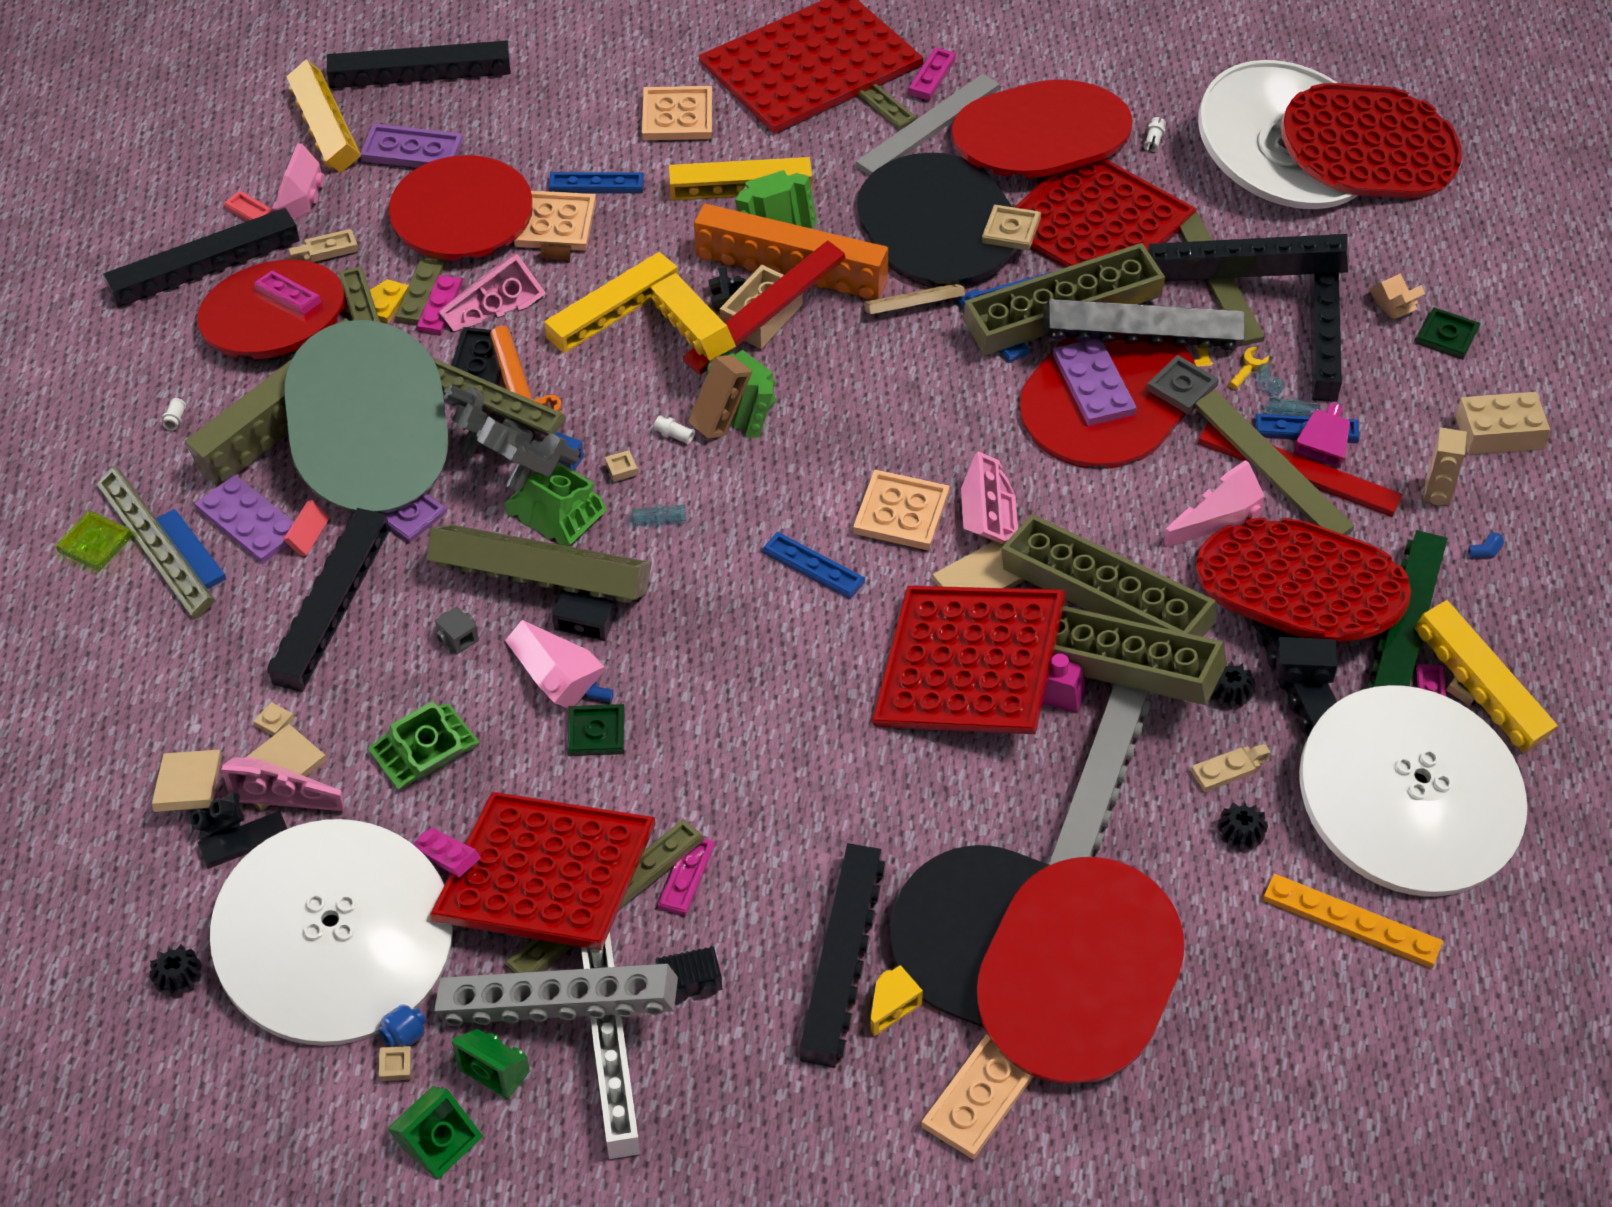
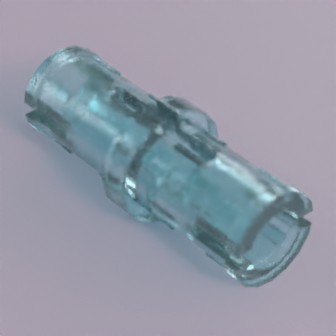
M1269 396L1267 412L1311 417L1315 410H1320L1321 404L1298 401V398L1283 399Z
M657 504L656 507L632 508L633 524L657 523V525H663V522L686 521L685 504L665 507Z

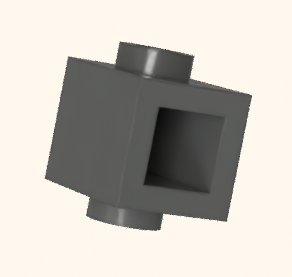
M458 606L448 612H444L435 620L437 640L442 646L448 645L457 655L479 641L474 619L469 613H464Z

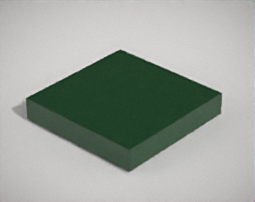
M1433 307L1417 338L1416 344L1464 360L1481 323Z
M624 704L568 706V756L624 754Z

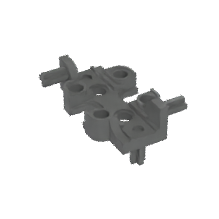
M451 384L449 388H445L444 392L446 394L444 398L459 405L452 421L457 423L456 426L461 430H469L458 452L472 458L479 443H482L515 462L516 465L506 486L520 492L531 469L550 477L558 460L573 466L575 462H579L580 458L578 456L580 452L566 446L567 441L561 437L550 434L543 442L533 440L531 444L530 441L534 433L509 419H505L500 424L489 416L486 418L487 414L482 411L484 396L476 388L468 385L465 391Z

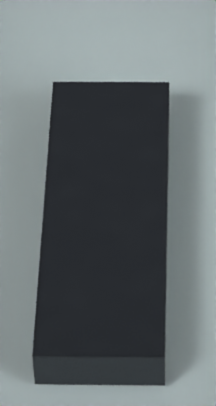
M277 811L197 843L207 869L248 854L268 838L288 828L281 812Z

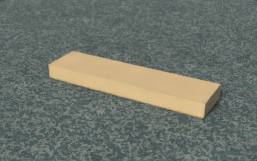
M959 284L946 285L865 301L864 308L867 313L875 314L964 296L965 292L964 287Z

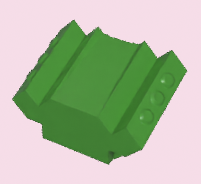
M782 170L745 182L746 186L735 199L737 211L811 229H814L817 223L810 178L807 175L795 173L788 176Z
M744 350L737 354L727 351L720 356L733 355L752 371L731 424L733 429H745V438H760L767 412L776 403L774 395L776 382L773 372ZM711 360L710 363L708 364V371H707V373L705 374V380H706V377H707L708 372H709V370H710V365H711V363H712L713 360Z
M560 462L556 464L550 477L539 472L530 474L520 492L517 491L504 503V507L510 517L518 515L523 525L532 527L548 540L555 538L559 545L564 546L571 545L607 511L602 498L593 492L594 483Z
M434 701L390 724L387 733L371 745L368 750L396 787L402 789L412 784L415 780L421 779L450 763L461 754L471 751L480 742L449 703L436 706Z

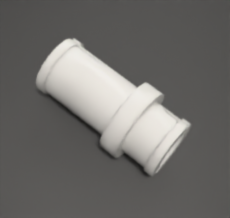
M1159 117L1151 120L1146 131L1147 138L1143 146L1145 150L1148 151L1150 145H1152V152L1158 150L1160 140L1165 135L1166 122L1164 119H1161L1160 123H1158Z
M661 415L656 419L653 428L654 431L661 432L663 437L668 438L670 436L689 445L695 435L694 429L676 423V420L671 417L667 419Z

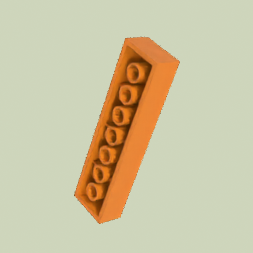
M705 203L694 221L696 256L704 260H713L728 266L734 265L746 268L749 271H756L761 265H764L785 275L828 240L845 253L846 259L813 285L819 288L837 290L844 294L849 293L861 296L864 299L876 300L880 298L888 281V247Z

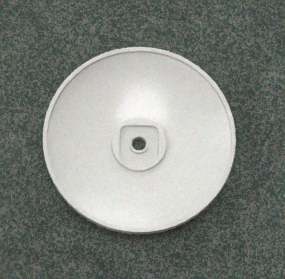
M1257 60L1235 65L1219 74L1211 82L1199 107V131L1211 158L1234 182L1265 200L1300 209L1335 207L1347 203L1358 196L1335 190L1318 182L1293 160L1287 148L1279 145H1285L1282 138L1281 122L1284 111L1291 99L1299 92L1310 89L1313 85L1337 83L1336 81L1302 65L1277 60Z
M1390 685L1355 692L1339 700L1320 717L1304 745L1299 769L1300 788L1306 811L1313 826L1329 849L1341 861L1358 874L1380 886L1417 896L1458 894L1479 886L1492 878L1509 861L1520 844L1527 819V798L1519 767L1505 743L1484 720L1468 708L1446 696L1416 687ZM1414 774L1424 775L1427 783L1417 781Z
M344 819L321 820L297 825L279 832L255 847L239 862L225 881L217 897L210 925V946L220 983L229 999L242 1014L263 1030L280 1038L307 1045L332 1046L357 1042L379 1034L378 1029L382 1027L381 1019L384 1015L402 1004L408 1005L412 1009L418 1008L434 990L444 972L451 950L453 927L450 924L432 922L430 916L444 888L442 879L432 863L412 843L390 830L371 823ZM328 915H335L339 918V922L332 927L325 926L322 923L323 919Z

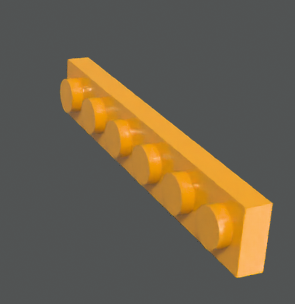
M1275 873L1263 898L1264 902L1433 969L1443 943L1441 939Z

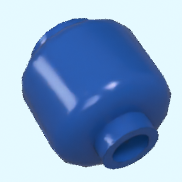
M402 1004L382 1017V1027L378 1030L388 1047L411 1046L424 1036L423 1024L426 1023V1019L417 1007L412 1009L410 1006Z

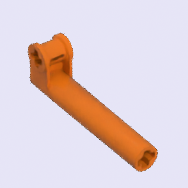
M506 326L495 327L490 335L506 389L547 407L548 402H550L552 409L563 413L560 410L562 407L561 400L556 395H546L532 399L509 328Z

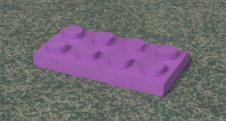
M373 123L360 157L361 161L418 168L437 159L458 156L463 143V134Z
M1091 339L1053 348V357L1088 426L1136 415L1137 407L1100 339Z
M237 475L232 476L194 503L200 513L262 564L288 546L283 539L294 522Z

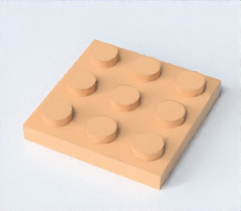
M712 86L644 87L642 139H712Z
M531 191L533 199L532 216L526 229L514 240L515 247L541 248V245L549 243V246H571V250L587 251L596 205V194Z
M874 469L853 526V534L930 551L950 493V486Z

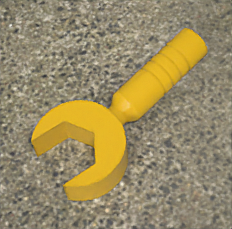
M1257 347L1248 348L1243 358L1245 366L1229 382L1228 386L1237 390L1250 375L1251 370L1259 371L1265 369L1268 365L1269 355L1263 360L1255 359L1252 355L1256 353Z

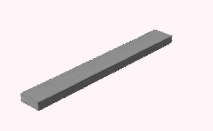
M981 74L857 160L856 167L870 176L882 165L907 155L951 124L959 111L967 104L997 92L1000 84L985 74Z

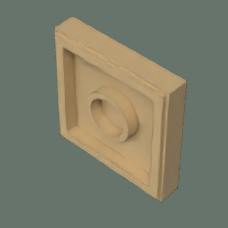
M994 205L982 235V243L1029 251L1041 219V212Z

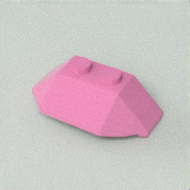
M297 143L281 182L278 197L272 207L273 212L286 207L292 219L310 212L313 203L316 204L318 201L319 188L323 187L325 183V175L321 173L320 163L303 144Z
M978 451L972 460L961 487L963 529L1003 544L1018 530L1015 493L1008 478L1001 470L1002 465L1000 461Z

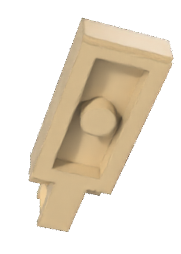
M352 229L305 239L304 244L289 248V256L291 260L316 262L358 252L359 250Z
M1266 744L1255 746L1251 750L1248 746L1241 747L1195 764L1191 767V772L1205 793L1253 775L1255 771L1260 769L1261 763L1269 761L1271 752Z

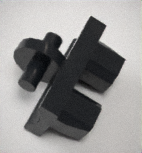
M725 266L718 268L719 276L708 280L710 290L715 295L711 297V303L716 312H719L726 301L747 281L740 276H735L734 279L729 278Z
M231 793L222 799L217 798L210 803L209 808L190 813L191 826L194 830H200L201 839L204 840L225 830L240 826V823L244 821V815L239 808V793Z

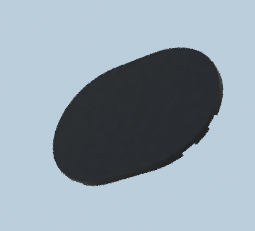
M917 153L903 156L876 169L865 180L859 191L857 210L859 221L872 243L888 247V266L901 276L904 274L913 278L914 282L930 286L933 283L966 285L978 282L1001 270L1004 264L1010 258H1013L1017 251L1015 248L982 243V235L993 206H1013L987 171L983 168H977L963 157L946 153Z
M973 845L955 848L939 854L924 863L912 874L896 899L891 917L890 938L897 967L901 965L923 990L922 1000L944 1013L983 1027L977 1001V985L984 957L1017 891L1030 877L1049 866V864L1005 848Z

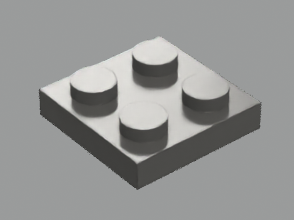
M1177 355L1148 382L1147 391L1189 414L1195 408L1197 401L1218 386L1219 379Z

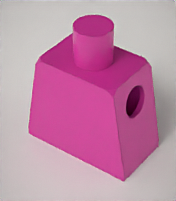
M1329 403L1326 412L1315 410L1298 437L1293 453L1341 467L1346 453L1350 421L1341 417L1343 407L1336 403Z
M1056 654L1052 658L1043 704L1078 713L1086 691L1082 666L1069 662L1068 657L1064 654Z

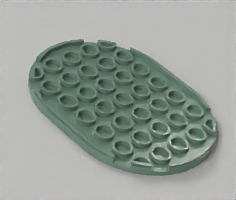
M369 320L346 321L326 327L310 337L298 349L291 360L286 374L285 406L292 460L299 476L310 487L312 492L326 503L329 502L343 508L344 511L355 513L357 508L382 514L407 507L413 501L425 495L436 483L445 465L448 452V430L442 383L437 366L428 351L405 331L386 323Z

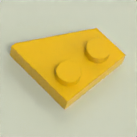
M387 279L370 289L380 322L387 324L390 322L400 307L409 285ZM346 304V305H345L346 312H349V313H350L348 304Z

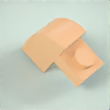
M1401 273L1369 288L1376 304L1392 319L1417 310L1415 305L1418 303L1417 298L1425 295L1422 285L1408 290Z

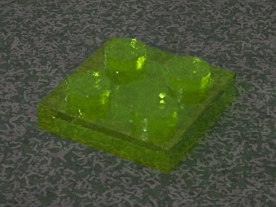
M88 510L55 546L59 553L100 572L133 535L131 529Z

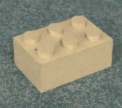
M761 265L720 308V319L725 323L780 279L783 274ZM803 293L744 341L762 349L803 305Z
M1537 392L1461 397L1456 413V420L1460 431L1467 432L1466 449L1468 455L1544 449L1550 432V427Z

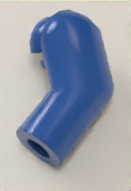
M1493 532L1487 536L1488 538L1483 545H1469V557H1495L1503 547V536Z
M595 681L585 693V696L592 700L611 703L614 690L599 687Z

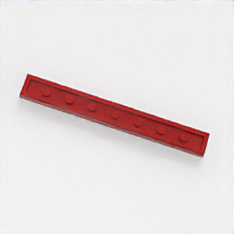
M827 240L727 320L725 324L730 331L735 345L738 346L846 259L845 253ZM692 348L682 356L683 362L699 375L708 370L710 361L704 354L699 355L695 348Z
M1208 422L1199 437V445L1249 462ZM1274 446L1307 480L1321 491L1393 517L1402 500V493Z

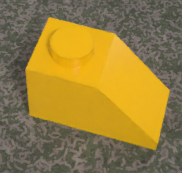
M901 965L892 971H885L876 981L870 1023V1033L873 1036H876L922 1005L923 990Z

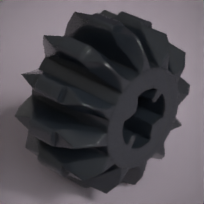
M1231 660L1228 666L1225 667L1211 695V700L1219 699L1220 706L1228 702L1231 709L1235 702L1243 707L1246 701H1250L1256 683L1255 679L1252 678L1251 670H1244L1243 663L1239 666H1234Z
M1245 801L1241 806L1233 802L1229 809L1224 808L1218 821L1217 827L1221 831V840H1228L1229 848L1236 843L1239 844L1240 851L1244 849L1246 844L1253 850L1256 847V843L1261 844L1264 841L1265 833L1268 829L1267 821H1265V812H1257L1258 808L1256 805L1247 807Z
M182 944L176 950H173L168 945L167 952L157 951V959L150 961L151 971H149V977L151 982L154 983L156 990L159 992L165 991L169 997L172 996L175 990L183 996V988L187 987L194 990L195 985L193 981L201 980L200 970H202L200 960L192 949L186 950Z

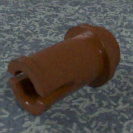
M549 243L541 245V260H546V262L548 260L570 262L571 246H549Z

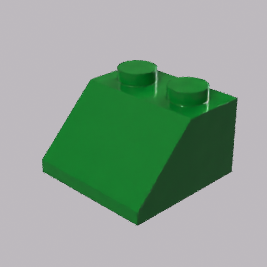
M476 1029L457 1036L452 1041L458 1070L507 1100L530 1072L526 1054L516 1047L511 1049L504 1045L500 1038L493 1033L486 1034Z
M432 1086L387 1128L402 1149L437 1180L483 1137L450 1091L436 1086Z

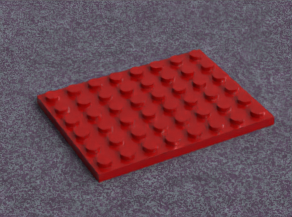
M821 0L699 55V62L773 133L858 95L861 90L865 92L873 88L875 84L880 85L923 65L924 60L922 55L859 0Z

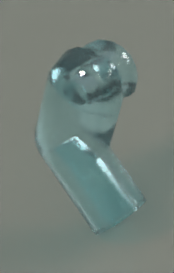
M1263 363L1259 365V385L1271 394H1280L1285 388L1284 380L1281 379L1279 381V377L1275 379L1271 377L1270 364Z

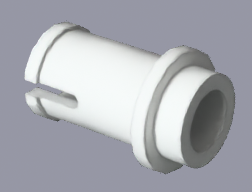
M179 398L172 399L167 412L162 415V425L167 430L173 431L181 426V417L186 408V403Z

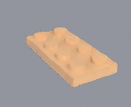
M986 1034L922 1120L921 1127L974 1160L1033 1079V1076L1010 1063L1000 1053V1050L993 1043L990 1036Z

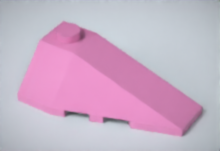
M516 253L511 254L438 312L453 331L463 329V327L481 323L483 319L494 315L496 317L505 315L504 312L515 308L518 310L525 309L546 293Z
M1245 460L1220 478L1222 484L1213 492L1208 489L1202 495L1203 498L1195 509L1189 507L1166 528L1164 545L1167 547L1215 533L1230 524L1234 527L1244 524L1245 520L1258 518L1263 511L1262 507L1265 496L1249 462Z
M524 620L517 625L505 640L544 693L555 704L565 708L575 706L606 670V667L591 651Z
M233 757L222 766L221 770L228 795L239 793V802L344 811L345 805L341 790L267 761L253 757Z

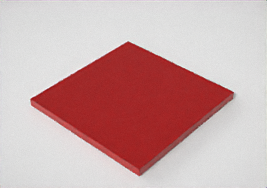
M1107 159L1049 175L1014 207L1041 212V219L1030 248L1064 268L1143 243L1147 251L1149 244L1167 243L1180 230V226L1197 211V208Z
M907 585L872 719L873 725L890 728L1036 735L1065 603V591L1052 589Z
M491 792L466 842V845L477 851L481 859L460 878L452 873L450 874L430 913L431 921L602 950L656 825L655 817Z

